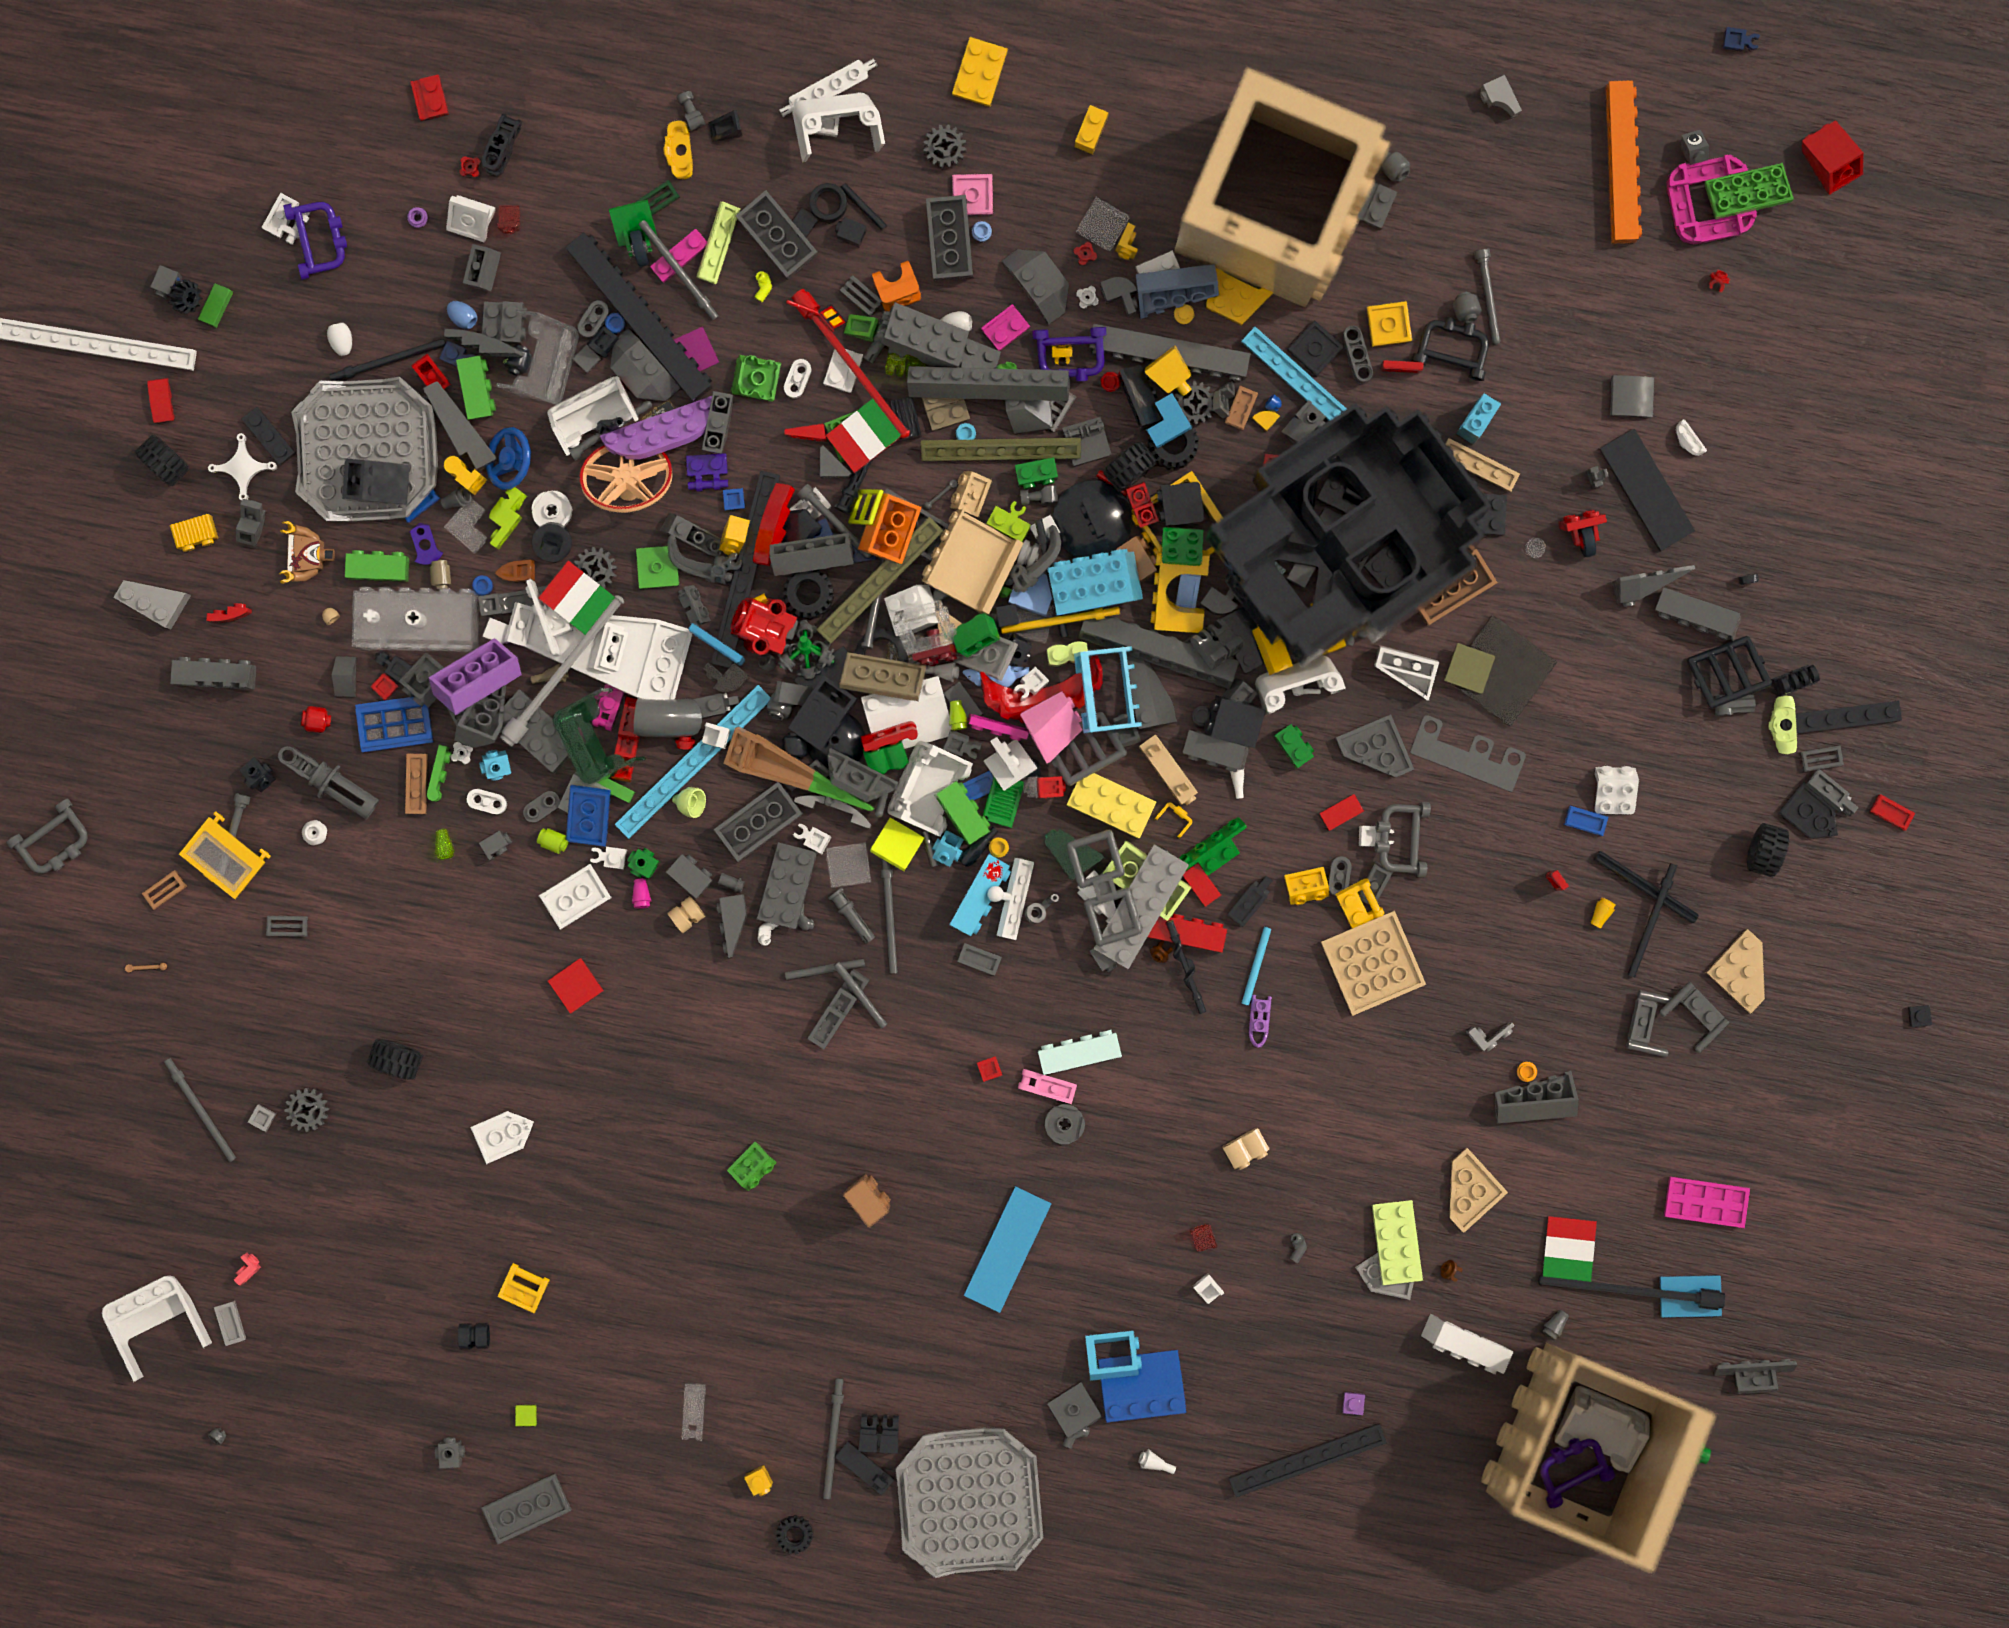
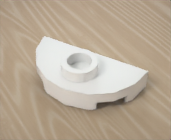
M1684 419L1680 421L1676 426L1680 445L1693 455L1699 456L1707 452Z

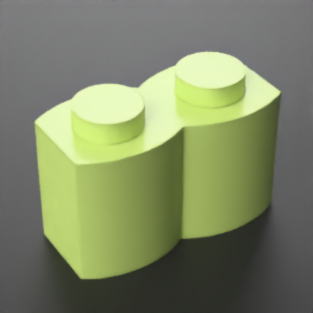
M1073 642L1068 646H1051L1047 649L1049 665L1057 667L1068 662L1075 663L1074 653L1088 651L1087 643Z

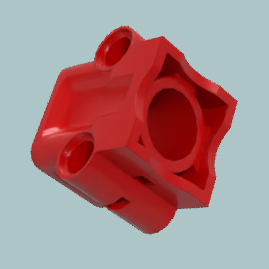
M746 597L740 602L732 618L731 635L743 639L744 648L750 653L763 655L770 651L782 654L786 646L787 633L794 627L797 617L785 612L786 607L781 600L767 598L760 602ZM772 604L774 605L773 612L771 611ZM758 641V642H759V646H758V648L756 649V648H755V643Z

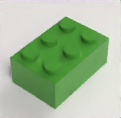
M954 781L935 793L934 796L965 843L970 845L990 832L988 829L990 824L984 816H979L977 812L979 807L973 799H968L966 796L968 791L963 783Z

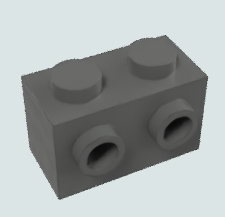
M472 244L463 283L474 288L492 291L501 252Z
M681 854L666 873L698 899L713 882L710 878L712 874L704 867L702 869L698 868L695 865L697 861L691 855L685 856Z

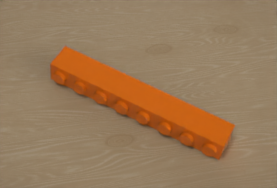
M1609 81L1606 85L1611 244L1636 243L1642 235V227L1638 225V217L1641 216V206L1638 205L1637 197H1640V185H1637L1640 169L1639 166H1636L1639 147L1635 146V138H1638V127L1635 126L1637 106H1634L1637 89L1633 87V81Z

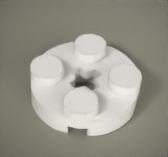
M543 492L533 501L532 515L534 521L539 526L548 522H556L566 526L572 517L573 508L570 501L561 492ZM549 506L557 507V513L555 515H548L549 511L547 510V508Z

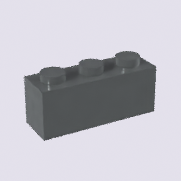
M1189 730L1183 753L1188 755V759L1199 761L1201 758L1207 760L1206 764L1218 767V764L1226 766V770L1237 772V769H1244L1250 747L1213 738L1196 730Z

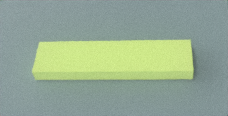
M723 201L720 202L696 276L697 278L717 284L737 221L736 215L739 213L740 208Z

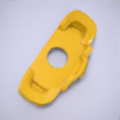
M674 121L669 123L667 127L668 136H665L663 152L675 177L687 179L692 176L693 168L690 135L686 122ZM679 145H685L687 148L683 156H679L676 153V148Z

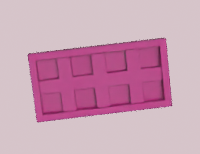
M1669 1176L1664 1216L1745 1228L1750 1188Z

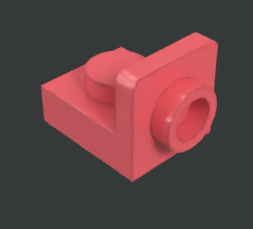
M246 1253L241 1256V1259L248 1267L244 1265L236 1272L238 1276L234 1281L239 1286L248 1281L261 1268L258 1264L259 1260L253 1254L249 1255Z

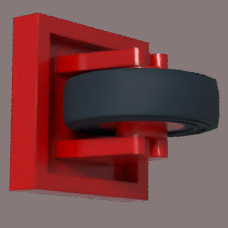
M1589 510L1583 512V516H1575L1573 514L1564 516V520L1558 521L1561 530L1571 531L1574 546L1580 547L1584 557L1596 555V541H1600L1597 525L1607 522L1605 514Z

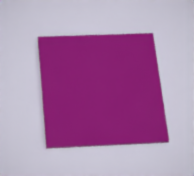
M703 327L674 339L676 343L680 341L686 348L685 354L689 359L693 357L699 364L697 368L699 371L719 363Z

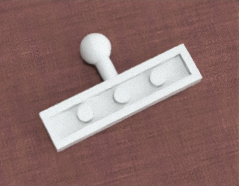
M1020 858L1014 859L1007 893L1003 892L998 886H993L988 890L987 895L991 901L1005 900L997 936L1014 940L1017 938L1034 866L1032 861Z

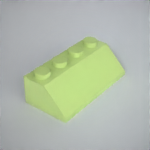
M1125 841L1119 850L1125 874L1122 877L1113 879V882L1122 889L1130 887L1148 856L1130 842ZM1113 860L1102 874L1116 870ZM1180 880L1160 916L1168 921L1192 887Z

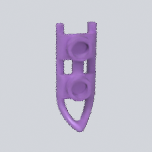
M1252 995L1249 1038L1251 1043L1257 1048L1263 1046L1268 1036L1271 996H1268L1267 1000L1256 999V995ZM1254 1011H1258L1257 1019H1254ZM1264 1012H1266V1020H1263ZM1253 1031L1264 1032L1263 1039L1259 1044L1253 1039Z

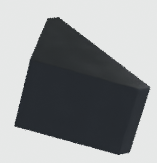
M733 110L708 122L712 142L743 136L737 110Z

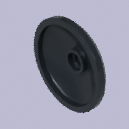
M848 714L821 752L808 743L810 757L813 761L818 760L829 768L827 753L831 748L858 762L863 755L864 747L861 736L865 735L863 727L856 718ZM833 737L839 738V742L837 744L832 743L831 740Z

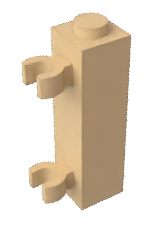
M1156 734L1139 746L1180 805L1184 802L1188 805L1197 799L1194 795L1198 792Z

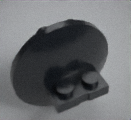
M1083 481L1071 486L1060 496L1053 512V520L1060 531L1061 546L1077 558L1089 556L1092 559V555L1108 553L1110 556L1111 551H1115L1126 543L1132 528V513L1128 501L1112 485L1102 481Z

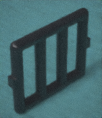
M1749 636L1741 637L1687 659V663L1696 679L1694 683L1697 689L1700 688L1710 708L1721 706L1772 686V681L1764 666L1765 661L1762 655L1759 656ZM1743 645L1746 646L1762 682L1751 685L1736 655L1735 648ZM1724 652L1727 653L1744 687L1743 689L1735 692L1732 691L1715 657L1716 655ZM1708 659L1725 696L1717 699L1713 698L1697 665L1698 662Z

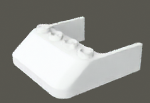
M173 1276L162 1277L103 1308V1319L133 1381L142 1378L143 1375L128 1346L129 1339L185 1311L202 1346L205 1347L212 1343L190 1296Z

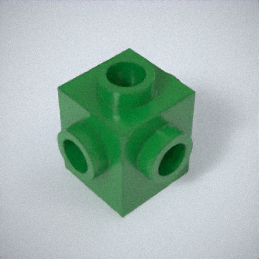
M646 848L643 851L640 849L636 852L632 851L627 860L630 862L628 867L631 868L630 872L639 878L643 875L649 879L661 861L653 857L654 853ZM642 859H644L645 861L644 866L640 865V861Z

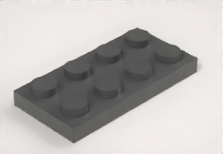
M778 842L757 920L794 930L797 929L817 852Z

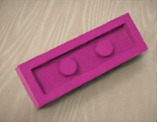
M695 229L669 252L678 264L684 267L706 248L707 241ZM663 256L650 266L663 283L675 274V271Z
M971 713L968 717V723L972 725L971 728L983 731V728L990 729V733L999 736L1005 733L1010 735L1009 738L1021 741L1022 738L1027 739L1029 734L1027 728Z

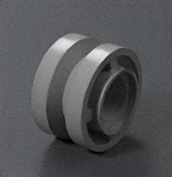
M1025 539L1016 558L1017 564L1026 565V569L1033 565L1039 557L1040 544L1035 543L1031 546L1030 541Z

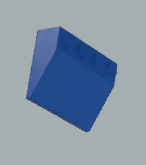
M1178 1350L1136 1354V1356L1141 1357L1142 1368L1138 1369L1137 1376L1100 1380L1106 1422L1186 1413ZM1131 1355L1098 1359L1099 1369L1132 1365Z

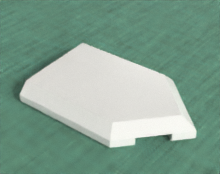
M507 1111L472 1126L471 1130L486 1164L524 1148L534 1121Z

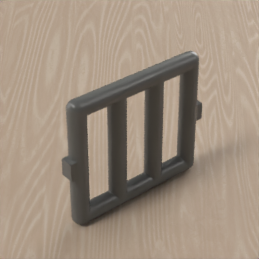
M1103 712L1096 713V721H1099L1102 727L1111 726ZM1081 721L1079 724H1080V726H1081V728H1082V732H1083V724H1082V721ZM1117 730L1105 731L1117 752L1107 757L1093 733L1083 732L1099 759L1098 762L1091 766H1088L1074 740L1067 745L1082 770L1073 776L1068 772L1059 754L1051 761L1054 768L1059 770L1067 785L1071 786L1126 756L1127 752L1118 738Z

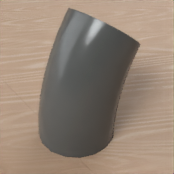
M637 699L634 715V736L687 737L696 735L701 728L702 714L700 707L693 699Z

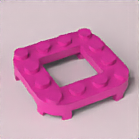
M1724 155L1720 158L1692 165L1683 163L1668 176L1667 192L1675 230L1682 242L1700 244L1744 234L1751 228L1757 216L1756 210L1716 220L1696 221L1688 186L1748 171L1746 164L1732 157V155Z

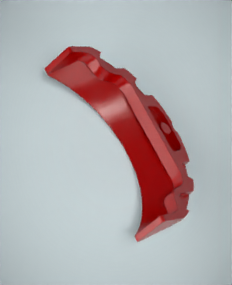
M1098 655L1092 656L1089 660L1093 693L1102 686L1103 670ZM979 672L984 702L988 707L999 713L1002 718L1007 720L1011 718L1024 723L1020 716L1021 713L1060 692H1063L1066 698L1070 696L1075 705L1072 710L1076 707L1080 709L1085 705L1082 673H1077L1059 684L1042 688L1035 695L1029 692L1027 699L1021 701L1020 699L1024 695L1022 691L1014 694V689L1004 687L991 680L984 672Z

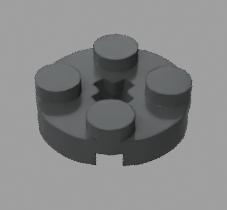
M1060 1104L1054 1106L1045 1118L1047 1134L1056 1143L1070 1144L1079 1139L1084 1132L1085 1121L1083 1115L1073 1105ZM1064 1118L1068 1119V1123H1071L1070 1127H1066L1065 1130L1059 1125V1122L1063 1121Z

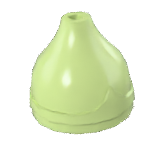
M687 787L679 794L674 795L672 801L683 815L697 818L704 811L706 796L704 791L699 788Z

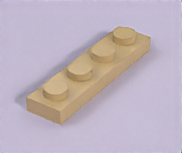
M1448 438L1445 445H1449L1452 448L1454 457L1457 461H1461L1464 464L1466 471L1508 492L1512 491L1520 475L1519 473Z

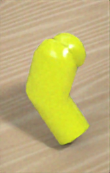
M760 271L756 274V280L760 289L755 298L763 303L772 289L770 276Z

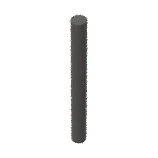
M864 958L840 962L846 970L865 966ZM834 964L785 972L786 980L835 972L836 969L833 967Z
M840 961L835 963L833 967L879 1027L881 1029L884 1028L887 1023Z

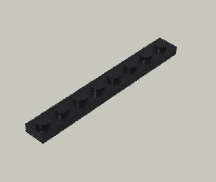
M1378 1423L1228 1478L1237 1498L1384 1445L1387 1442L1381 1425Z

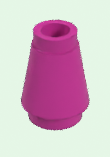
M635 879L632 904H634L635 909L649 908L652 901L646 879Z

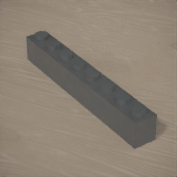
M1093 324V327H1106L1107 335L1103 336L1104 353L1112 355L1114 359L1123 360L1126 357L1131 358V361L1135 363H1143V361L1152 363L1175 345L1191 373L1202 374V372H1206L1215 378L1227 376L1229 380L1241 382V379L1245 380L1251 353ZM1090 344L1089 351H1092L1094 355H1096L1095 344Z
M909 366L907 386L909 397L1069 401L1070 379L1069 370Z
M1106 616L1105 619L1096 620V618L1084 620L1078 637L1108 649L1132 646V651L1126 652V655L1226 689H1230L1239 664L1238 660L1230 657L1211 670L1191 643H1184L1173 636L1161 635L1155 630L1140 628L1139 625L1134 623L1122 622L1117 617Z

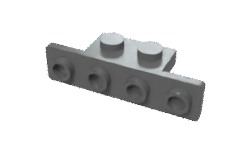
M1782 1359L1778 1362L1762 1360L1758 1363L1743 1361L1732 1365L1724 1362L1716 1366L1714 1376L1734 1375L1737 1394L1777 1392L1776 1372H1793L1797 1362L1790 1361V1359Z

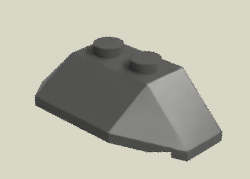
M1017 249L1001 261L1049 325L1065 313L1069 283L1046 252Z
M629 328L618 337L619 340L612 349L611 369L636 398L667 401L681 389Z

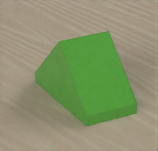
M850 314L844 334L873 343L879 326V320L874 317Z

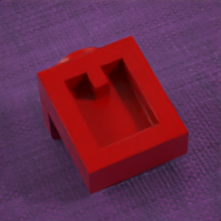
M1062 776L1037 778L1038 798L1062 797L1063 792L1066 790L1065 781L1062 780Z

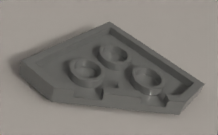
M1391 714L1335 738L1343 757L1392 777H1398L1414 770Z

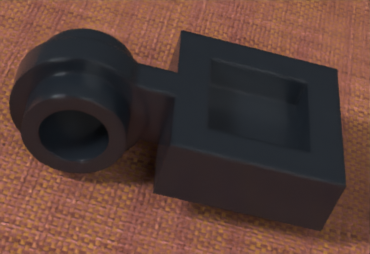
M383 650L375 654L374 660L382 666H385V664L389 665L385 673L398 682L412 667V665L397 655L390 661L389 658L391 656Z

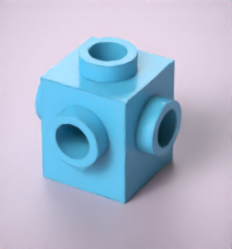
M491 750L486 752V755H482L483 762H479L481 773L486 774L487 779L499 780L504 775L511 774L505 750L500 752Z
M946 830L942 839L936 840L932 848L935 850L932 858L950 867L954 860L958 861L962 853L960 847L964 839Z

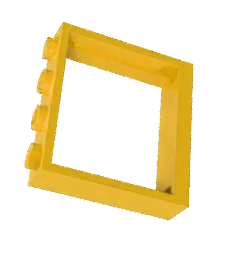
M1191 471L1171 485L1198 482L1200 484L1193 471ZM1200 484L1203 507L1215 524L1223 517ZM1157 494L1150 498L1153 505L1158 502ZM1132 509V521L1138 526L1139 524ZM1148 525L1141 527L1144 531L1141 533L1143 538H1145L1147 543H1152L1154 547L1152 551L1156 556L1157 553L1161 552V544ZM1213 547L1206 550L1209 551V555L1216 552Z

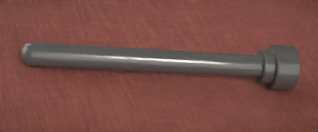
M1490 249L1474 251V257L1481 268L1492 342L1494 345H1498L1500 343V336L1488 268L1491 255Z
M646 401L636 407L637 416L650 409L652 403ZM632 417L630 420H628V421H624V424H623V425H625L626 423H628L629 421H631V420L633 419V417ZM597 432L576 447L569 448V452L576 461L581 458L584 450L600 441V435L603 434Z
M809 484L805 485L798 492L797 496L802 501H809L841 534L849 533L851 544L858 550L860 540L814 496V489ZM858 550L865 558L871 557V554Z
M235 793L233 799L236 807L229 828V833L234 837L237 834L243 809L249 805L251 799L250 796ZM224 851L217 871L222 876H225L230 856Z

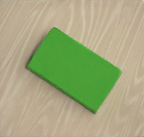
M214 284L198 320L217 328L233 291Z

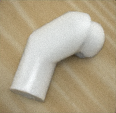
M767 922L762 924L758 930V942L763 946L769 945L771 942V930L779 925Z

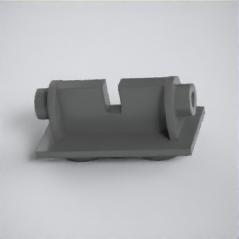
M694 585L683 587L684 589L678 591V598L683 608L691 607V610L686 612L691 624L700 626L702 623L711 621L709 612L703 605L700 593Z

